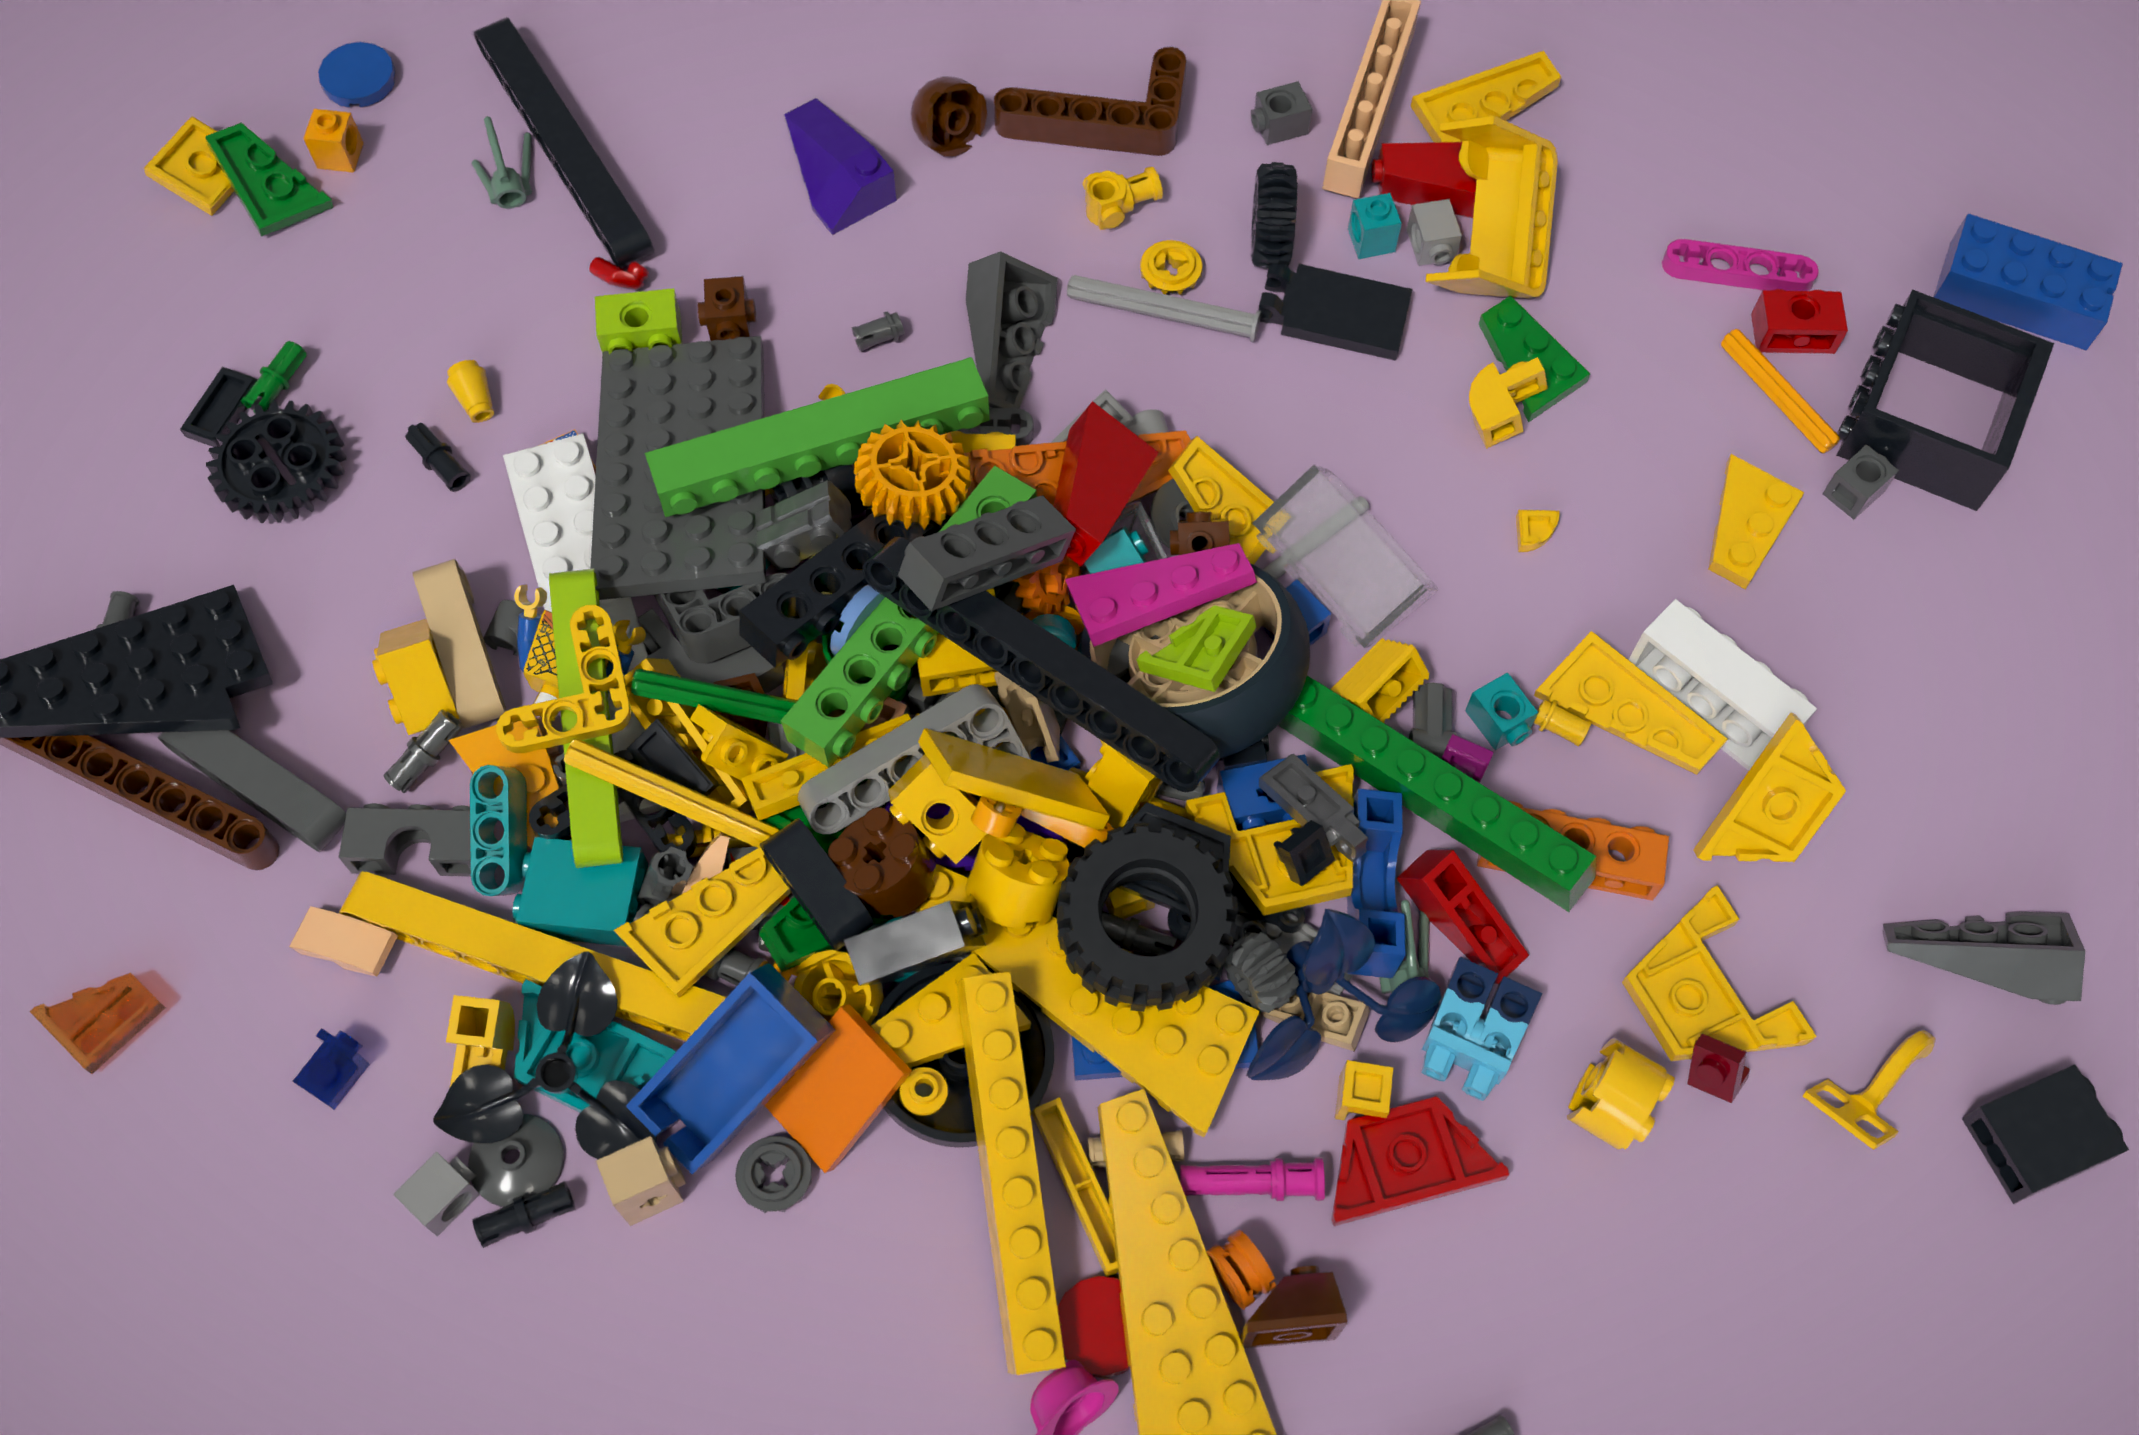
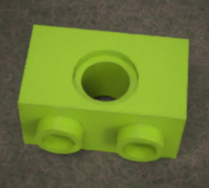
M674 288L595 296L596 336L602 353L608 351L610 355L614 350L628 349V351L633 352L634 348L648 347L650 350L658 345L673 347L672 345L683 344L681 313Z

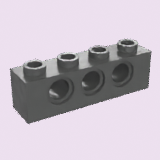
M1043 495L1025 502L1019 501L1011 507L994 513H985L977 519L960 525L954 524L946 530L914 539L905 549V557L898 576L931 611H934L1063 561L1076 529Z

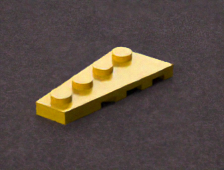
M1543 50L1412 96L1410 107L1433 142H1462V140L1440 132V123L1496 116L1507 121L1556 89L1562 76Z
M1592 631L1535 690L1534 694L1535 697L1550 703L1556 700L1558 701V707L1586 721L1588 720L1592 722L1591 724L1696 775L1728 740Z

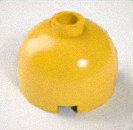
M826 950L814 953L802 962L795 973L799 974L795 979L794 988L827 1022L831 1020L841 1006L850 1004L871 1026L872 1021L878 1015L880 1005L884 999L882 984L859 985L847 952Z

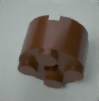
M877 807L869 810L865 816L850 824L829 847L828 856L847 881L843 887L858 896L871 917L880 918L878 915L891 914L894 918L905 916L917 909L928 898L933 889L934 882L932 878L934 868L936 869V861L932 852L927 848L910 821L903 825L891 812L884 808Z

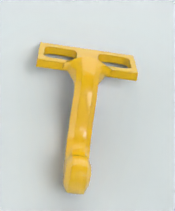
M1925 1030L1910 1035L1891 1054L1870 1085L1861 1093L1849 1095L1827 1079L1806 1090L1803 1097L1871 1149L1875 1150L1896 1137L1899 1132L1877 1116V1108L1886 1099L1912 1063L1917 1059L1927 1057L1932 1052L1936 1039ZM1822 1090L1828 1091L1845 1105L1840 1108L1833 1107L1819 1097L1817 1093ZM1860 1120H1866L1885 1135L1880 1138L1873 1137L1856 1123Z

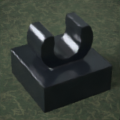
M1310 820L1301 828L1294 827L1290 830L1292 834L1282 843L1276 841L1273 844L1279 860L1285 864L1290 880L1300 886L1305 885L1335 861L1324 827L1313 820Z

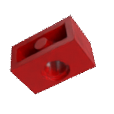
M1818 289L1811 291L1762 290L1751 313L1755 345L1761 353L1835 354L1848 332L1841 291H1823Z

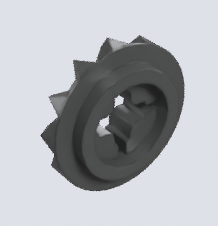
M769 1136L759 1139L743 1152L737 1163L735 1178L738 1191L748 1205L764 1213L785 1212L795 1203L802 1201L809 1185H811V1162L805 1150L797 1142L789 1138ZM763 1162L766 1166L770 1165L774 1169L785 1164L786 1167L783 1169L782 1174L788 1186L785 1188L782 1184L779 1186L775 1182L764 1186L763 1183L767 1177L760 1163Z

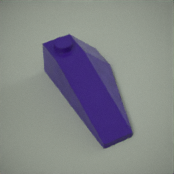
M817 98L784 114L794 151L800 165L802 178L809 195L811 208L832 235L897 201L893 169L872 144Z

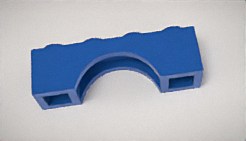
M1358 789L1353 799L1354 816L1360 822L1357 828L1368 837V841H1366V853L1353 862V889L1351 896L1347 897V914L1360 920L1372 932L1375 944L1366 964L1359 970L1348 974L1393 978L1405 957V913L1398 911L1395 895L1397 856L1403 834L1402 793Z

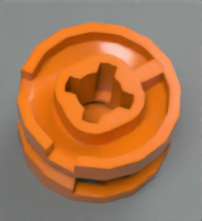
M1237 1229L1228 1236L1226 1244L1223 1246L1214 1245L1207 1250V1254L1215 1275L1225 1291L1240 1308L1245 1310L1255 1302L1257 1294L1261 1292L1266 1295L1277 1285L1275 1282L1271 1283L1275 1277L1260 1251L1243 1231Z

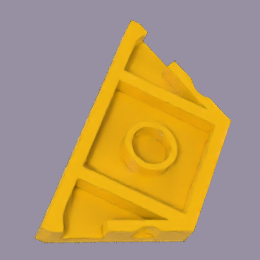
M1790 712L1693 849L1697 858L1703 861H1711L1712 856H1736L1738 861L1770 859L1773 862H1795L1845 794L1844 786L1796 714Z

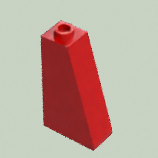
M1462 142L1381 144L1379 158L1373 159L1371 167L1372 182L1378 183L1379 195L1391 193L1394 202L1408 205L1450 199L1455 215L1473 218L1477 179L1468 176L1460 165L1459 152L1462 148Z
M1093 401L1069 429L1054 501V507L1076 529L1065 555L1079 566H1082L1102 544L1159 453Z

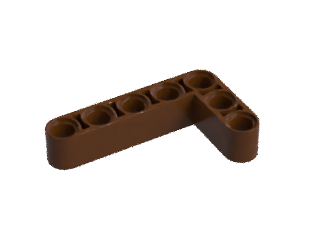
M1163 47L1155 52L1152 60L1146 102L1017 87L1003 88L994 97L995 130L1000 136L1008 139L1153 156L1167 155L1174 150L1176 145L1185 84L1186 56L1183 51L1175 47Z

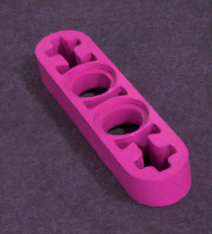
M1689 239L1672 241L1668 245L1662 260L1663 269L1671 277L1757 290L1809 291L1819 272L1817 264L1807 256ZM1678 255L1683 256L1684 262L1680 261ZM1703 258L1702 264L1699 265L1700 259ZM1715 258L1723 259L1730 265V268L1727 270L1717 269L1712 265L1711 260ZM1749 265H1763L1767 268L1769 274H1755Z

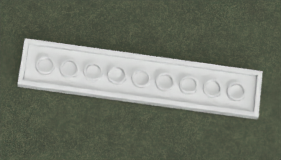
M584 434L503 455L538 587L544 588L547 592V601L544 604V609L550 612L552 610L549 573L590 569L596 474ZM632 598L599 600L600 607L608 612L613 626L619 620H630V625L626 631L630 639L633 629L640 627ZM643 642L632 646L631 649L634 651V656L628 672L648 657ZM609 693L610 718L613 720L615 719V712L622 709V707L615 708ZM632 711L629 724L623 730L612 734L614 753L627 750L645 731ZM644 799L640 804L639 810L647 815L660 811L663 806ZM624 802L619 804L620 822L634 819V816Z

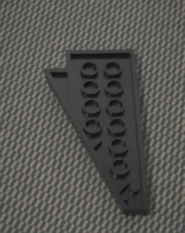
M235 586L224 587L0 659V738L218 731L241 728L230 698L272 685L273 682Z

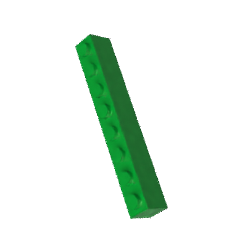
M1307 675L1297 702L1279 724L1281 728L1340 766L1352 764L1354 775L1379 791L1402 793V806L1567 912H1570L1595 879L1597 856Z

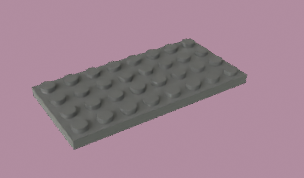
M761 336L674 344L672 345L673 347L658 345L650 350L648 347L634 348L633 352L628 351V349L614 350L610 355L608 351L602 353L590 569L594 568L596 572L598 586H595V589L599 591V600L766 583V558L763 549H757L756 532L758 530L755 523V513L765 509V490L759 489L739 495L727 502H715L695 508L687 514H675L665 517L645 456L646 452L764 418V348Z

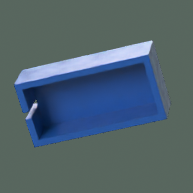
M1967 213L1949 244L1933 297L1989 319L2087 351L2108 322L2114 299L2113 293L2116 291L2123 263Z
M768 963L749 972L626 1107L655 1137L681 1120L686 1126L669 1136L662 1144L665 1147L668 1146L675 1158L691 1174H694L714 1160L830 1037L835 1029Z

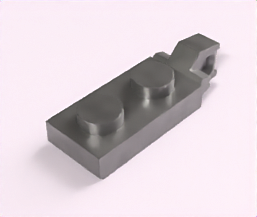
M1291 754L1259 777V787L1301 826H1304L1310 820L1322 825L1330 847L1335 845L1337 850L1352 862L1366 853L1368 837L1357 828L1360 822L1354 816V808L1295 754Z

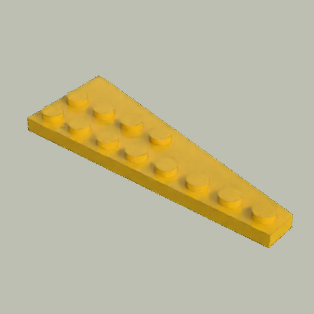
M936 864L932 878L934 882L933 889L928 898L914 911L920 912L949 900L971 902L973 909H975L978 902L972 894L968 899L965 893L967 877ZM984 917L987 934L983 935L986 946L971 953L974 952L983 964L989 966L996 973L1010 971L1012 986L1017 993L1020 991L1042 1008L1041 1012L1093 1053L1096 1051L1114 1065L1132 1084L1135 1082L1158 1100L1157 1104L1167 1112L1172 1111L1192 1127L1195 1134L1205 1137L1260 1012L1259 1010L1206 986L1199 989L1197 996L1186 1003L1180 999L1173 1003L1172 1008L1158 1011L1157 1005L1146 1006L1144 1012L1132 1011L1131 1004L1120 1001L1116 1007L1104 1002L1105 995L1096 990L1093 994L1082 986L1081 976L1078 973L1072 974L1066 964V954L1064 950H1060L1057 918L1052 917L1047 924L1037 927L1039 921L1027 922L1025 929H1015L997 924Z
M1141 1089L1101 1103L1097 1107L1103 1159L1106 1162L1110 1196L1108 1201L1113 1221L1115 1259L1118 1262L1121 1287L1120 1301L1128 1366H1130L1134 1395L1133 1409L1134 1418L1137 1421L1138 1435H1277L1145 1090Z

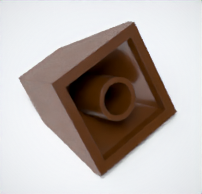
M1302 1266L1291 1269V1276H1284L1246 1322L1240 1335L1243 1348L1336 1340L1348 1321L1333 1272L1320 1273L1319 1266Z

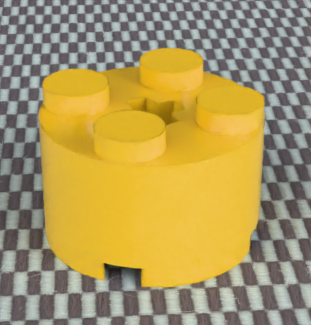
M1017 823L1007 838H999L987 834L982 839L965 887V893L968 899L972 894L978 902L976 908H979L980 913L997 924L1015 929H1025L1027 922L1039 921L1037 927L1043 926L1053 916L1059 900L1062 881H1065L1068 875L1069 862L1066 858L1068 848L1057 839H1045L1037 834L1025 831Z
M1613 1038L1599 1051V1053L1606 1056L1604 1061L1596 1066L1590 1063L1581 1077L1568 1106L1574 1112L1568 1114L1567 1119L1619 1150L1622 1148L1627 1149L1634 1139L1640 1143L1646 1139L1655 1123V1118L1650 1114L1657 1101L1662 1102L1667 1097L1674 1085L1675 1077L1668 1074L1666 1068Z

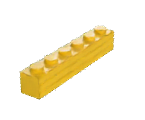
M1060 1097L1036 1107L1033 1118L1105 1276L1110 1277L1119 1273L1118 1262L1115 1259V1237L1109 1204L1067 1116Z

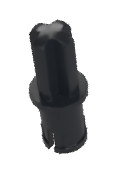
M420 422L417 425L412 424L408 427L405 438L422 457L423 466L428 470H433L451 492L463 489L469 483L471 475L454 458L452 448L446 443H441L424 423Z

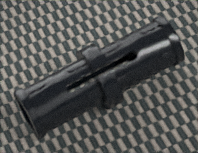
M563 1181L526 1198L523 1194L513 1198V1203L494 1212L473 1218L472 1222L478 1241L485 1248L522 1231L525 1234L531 1233L536 1230V1225L570 1211L572 1212L576 1210L570 1189L567 1183Z

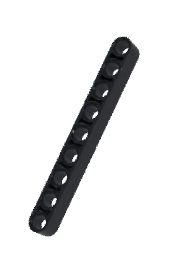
M506 17L473 31L477 45L488 65L614 264L619 268H623L631 262H636L654 254L652 242L644 226L511 20Z
M893 537L864 563V578L875 591L1172 788L1187 793L1194 791L1218 762L1220 755L1218 747L1208 736L987 591L931 611L898 576L905 557V549L911 541L903 537Z

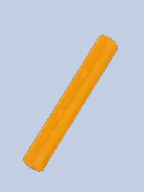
M1734 329L1725 335L1721 346L1821 453H1826L1834 448L1840 440L1838 434L1739 329Z

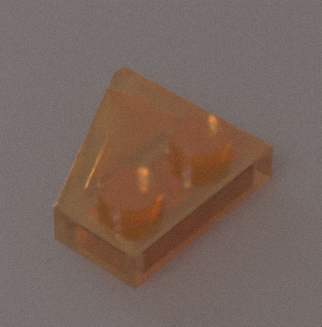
M128 973L108 980L101 987H89L72 993L73 998L50 1007L43 1003L35 1006L29 1012L85 1070L93 1074L166 1007L133 974Z

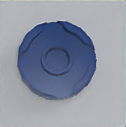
M366 42L348 43L332 50L322 60L318 70L319 82L329 100L344 107H350L349 104H359L360 107H365L382 100L392 90L395 83L393 78L396 74L393 61L385 49Z

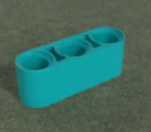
M486 765L476 770L470 781L472 885L476 891L485 896L513 895L523 889L525 878L522 876V863L527 852L526 781L522 773L516 768ZM500 775L504 786L501 794L496 796L493 784L496 777ZM500 820L504 827V834L501 840L497 841L494 836V826ZM499 865L503 868L505 874L501 886L496 883L494 877L495 870Z

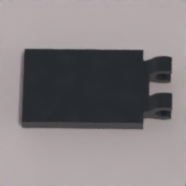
M1284 263L1269 265L1264 289L1270 292H1283L1285 294L1282 301L1276 294L1262 292L1258 311H1261L1260 322L1282 325L1281 335L1396 361L1413 289L1299 263L1296 272L1290 270Z

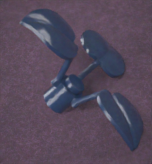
M1325 909L1320 929L1313 942H1299L1287 951V959L1295 967L1294 974L1298 977L1299 986L1296 988V994L1299 997L1304 1012V1019L1302 1020L1299 1016H1290L1280 1022L1262 1043L1246 1075L1251 1080L1257 1081L1283 1079L1297 1074L1313 1060L1321 1044V1035L1316 1029L1311 1028L1315 1018L1307 996L1308 992L1320 995L1331 989L1334 983H1337L1373 1011L1383 1014L1375 1026V1033L1382 1040L1395 1043L1412 1038L1429 1024L1439 1007V1001L1442 999L1440 988L1428 977H1413L1395 988L1389 996L1387 1005L1377 1003L1344 978L1345 973L1359 970L1369 960L1375 944L1372 932L1360 920L1351 915L1332 909Z

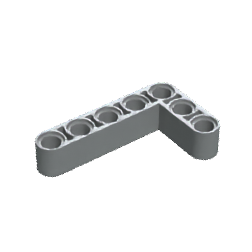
M972 684L808 780L799 790L798 801L810 826L820 834H833L840 831L857 819L865 816L869 810L880 807L890 801L888 790L925 754L918 743L924 728L940 733L946 732L947 735L1030 759L1007 714L992 693L985 686ZM986 708L980 715L975 716L977 712ZM908 755L903 761L897 762L901 757ZM868 779L864 784L857 786L862 780ZM829 802L825 807L817 809L822 804Z

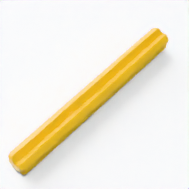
M574 739L570 743L564 756V762L570 766L756 848L760 847V843L780 831L778 827L762 820L758 821L757 818L579 739Z

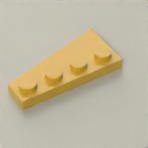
M761 847L729 864V868L710 879L706 877L692 885V889L669 902L664 901L649 910L650 913L632 923L627 922L614 929L615 933L678 998L791 893L768 861Z

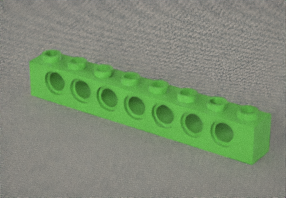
M994 465L940 531L946 530L954 524L960 525L977 519L985 513H994L1011 507L1019 501L1025 502L1036 498L1037 490ZM885 597L782 718L781 723L787 741L830 768L838 757L843 758L851 751L856 741V735L866 723L871 724L877 719L883 709V702L893 690L898 691L904 686L909 678L910 669L919 657L925 658L931 653L939 632L918 618H910V613ZM887 645H899L897 649L892 651L882 650ZM861 677L873 678L868 683H855ZM837 709L846 711L838 717L827 716L830 712Z

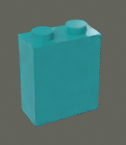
M534 837L532 851L526 852L523 858L522 876L525 878L522 894L518 893L513 902V919L521 926L564 941L629 947L615 933L614 929L627 922L632 923L637 912L640 910L641 904L637 902L636 898L648 869V861L641 847L623 846V863L576 868L571 840Z

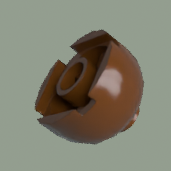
M942 76L933 79L918 91L913 100L910 113L912 126L917 137L924 145L942 156L956 157L967 152L972 147V145L967 143L973 140L975 134L981 136L987 119L986 100L974 85L961 78Z

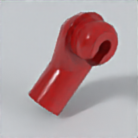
M596 257L591 261L589 267L592 275L609 285L633 290L642 288L645 285L643 283L644 280L649 276V271L637 262H631L627 271H624L609 261Z

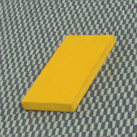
M924 728L918 740L920 747L946 787L1097 830H1103L1110 818V815L1078 773Z

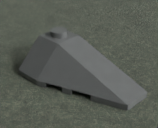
M1001 251L968 264L965 300L976 367L988 394L989 406L992 408L1020 409L1032 377L1030 366L1034 356L1040 354L1044 344L1041 341L1045 327L1051 325L1055 315L1057 277Z

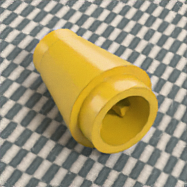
M463 360L452 365L447 371L449 377L447 385L469 415L471 421L480 423L493 417L494 410L492 408L485 369L480 367L475 360Z

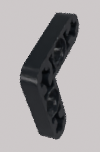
M628 750L614 753L615 756L641 767ZM567 784L541 799L532 807L529 813V823L537 837L564 840L571 836L569 810L564 805V802L568 800ZM617 786L618 803L624 802L659 853L667 851L671 846L685 851L686 858H689L694 853L697 847V837L686 816L666 807H662L654 815L643 814L639 807L645 798ZM549 813L557 817L559 822L554 828L546 824L543 818ZM667 821H669L670 826L677 835H682L684 842L682 845L677 847L674 843H669L666 831L662 827Z

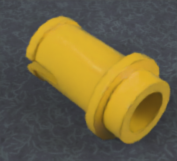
M1543 700L1537 710L1538 714L1534 721V724L1539 726L1538 730L1542 732L1546 729L1579 747L1592 722L1586 721L1558 707V701L1553 700L1551 703Z

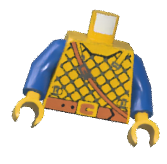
M525 584L519 586L514 594L516 604L524 609V612L519 614L517 645L520 669L524 673L530 687L539 692L533 703L535 704L558 699L559 690L552 612L544 610L542 615L537 613V608L542 607L547 601V592L542 587L536 588L535 601L530 603L527 599L528 586ZM619 620L613 626L624 676L628 673L634 656V651L631 649L632 646L639 645L646 637L643 627H635L631 638H628L626 631L630 625V620ZM605 659L606 675L608 677L613 671V663ZM559 712L553 716L552 721L556 719Z

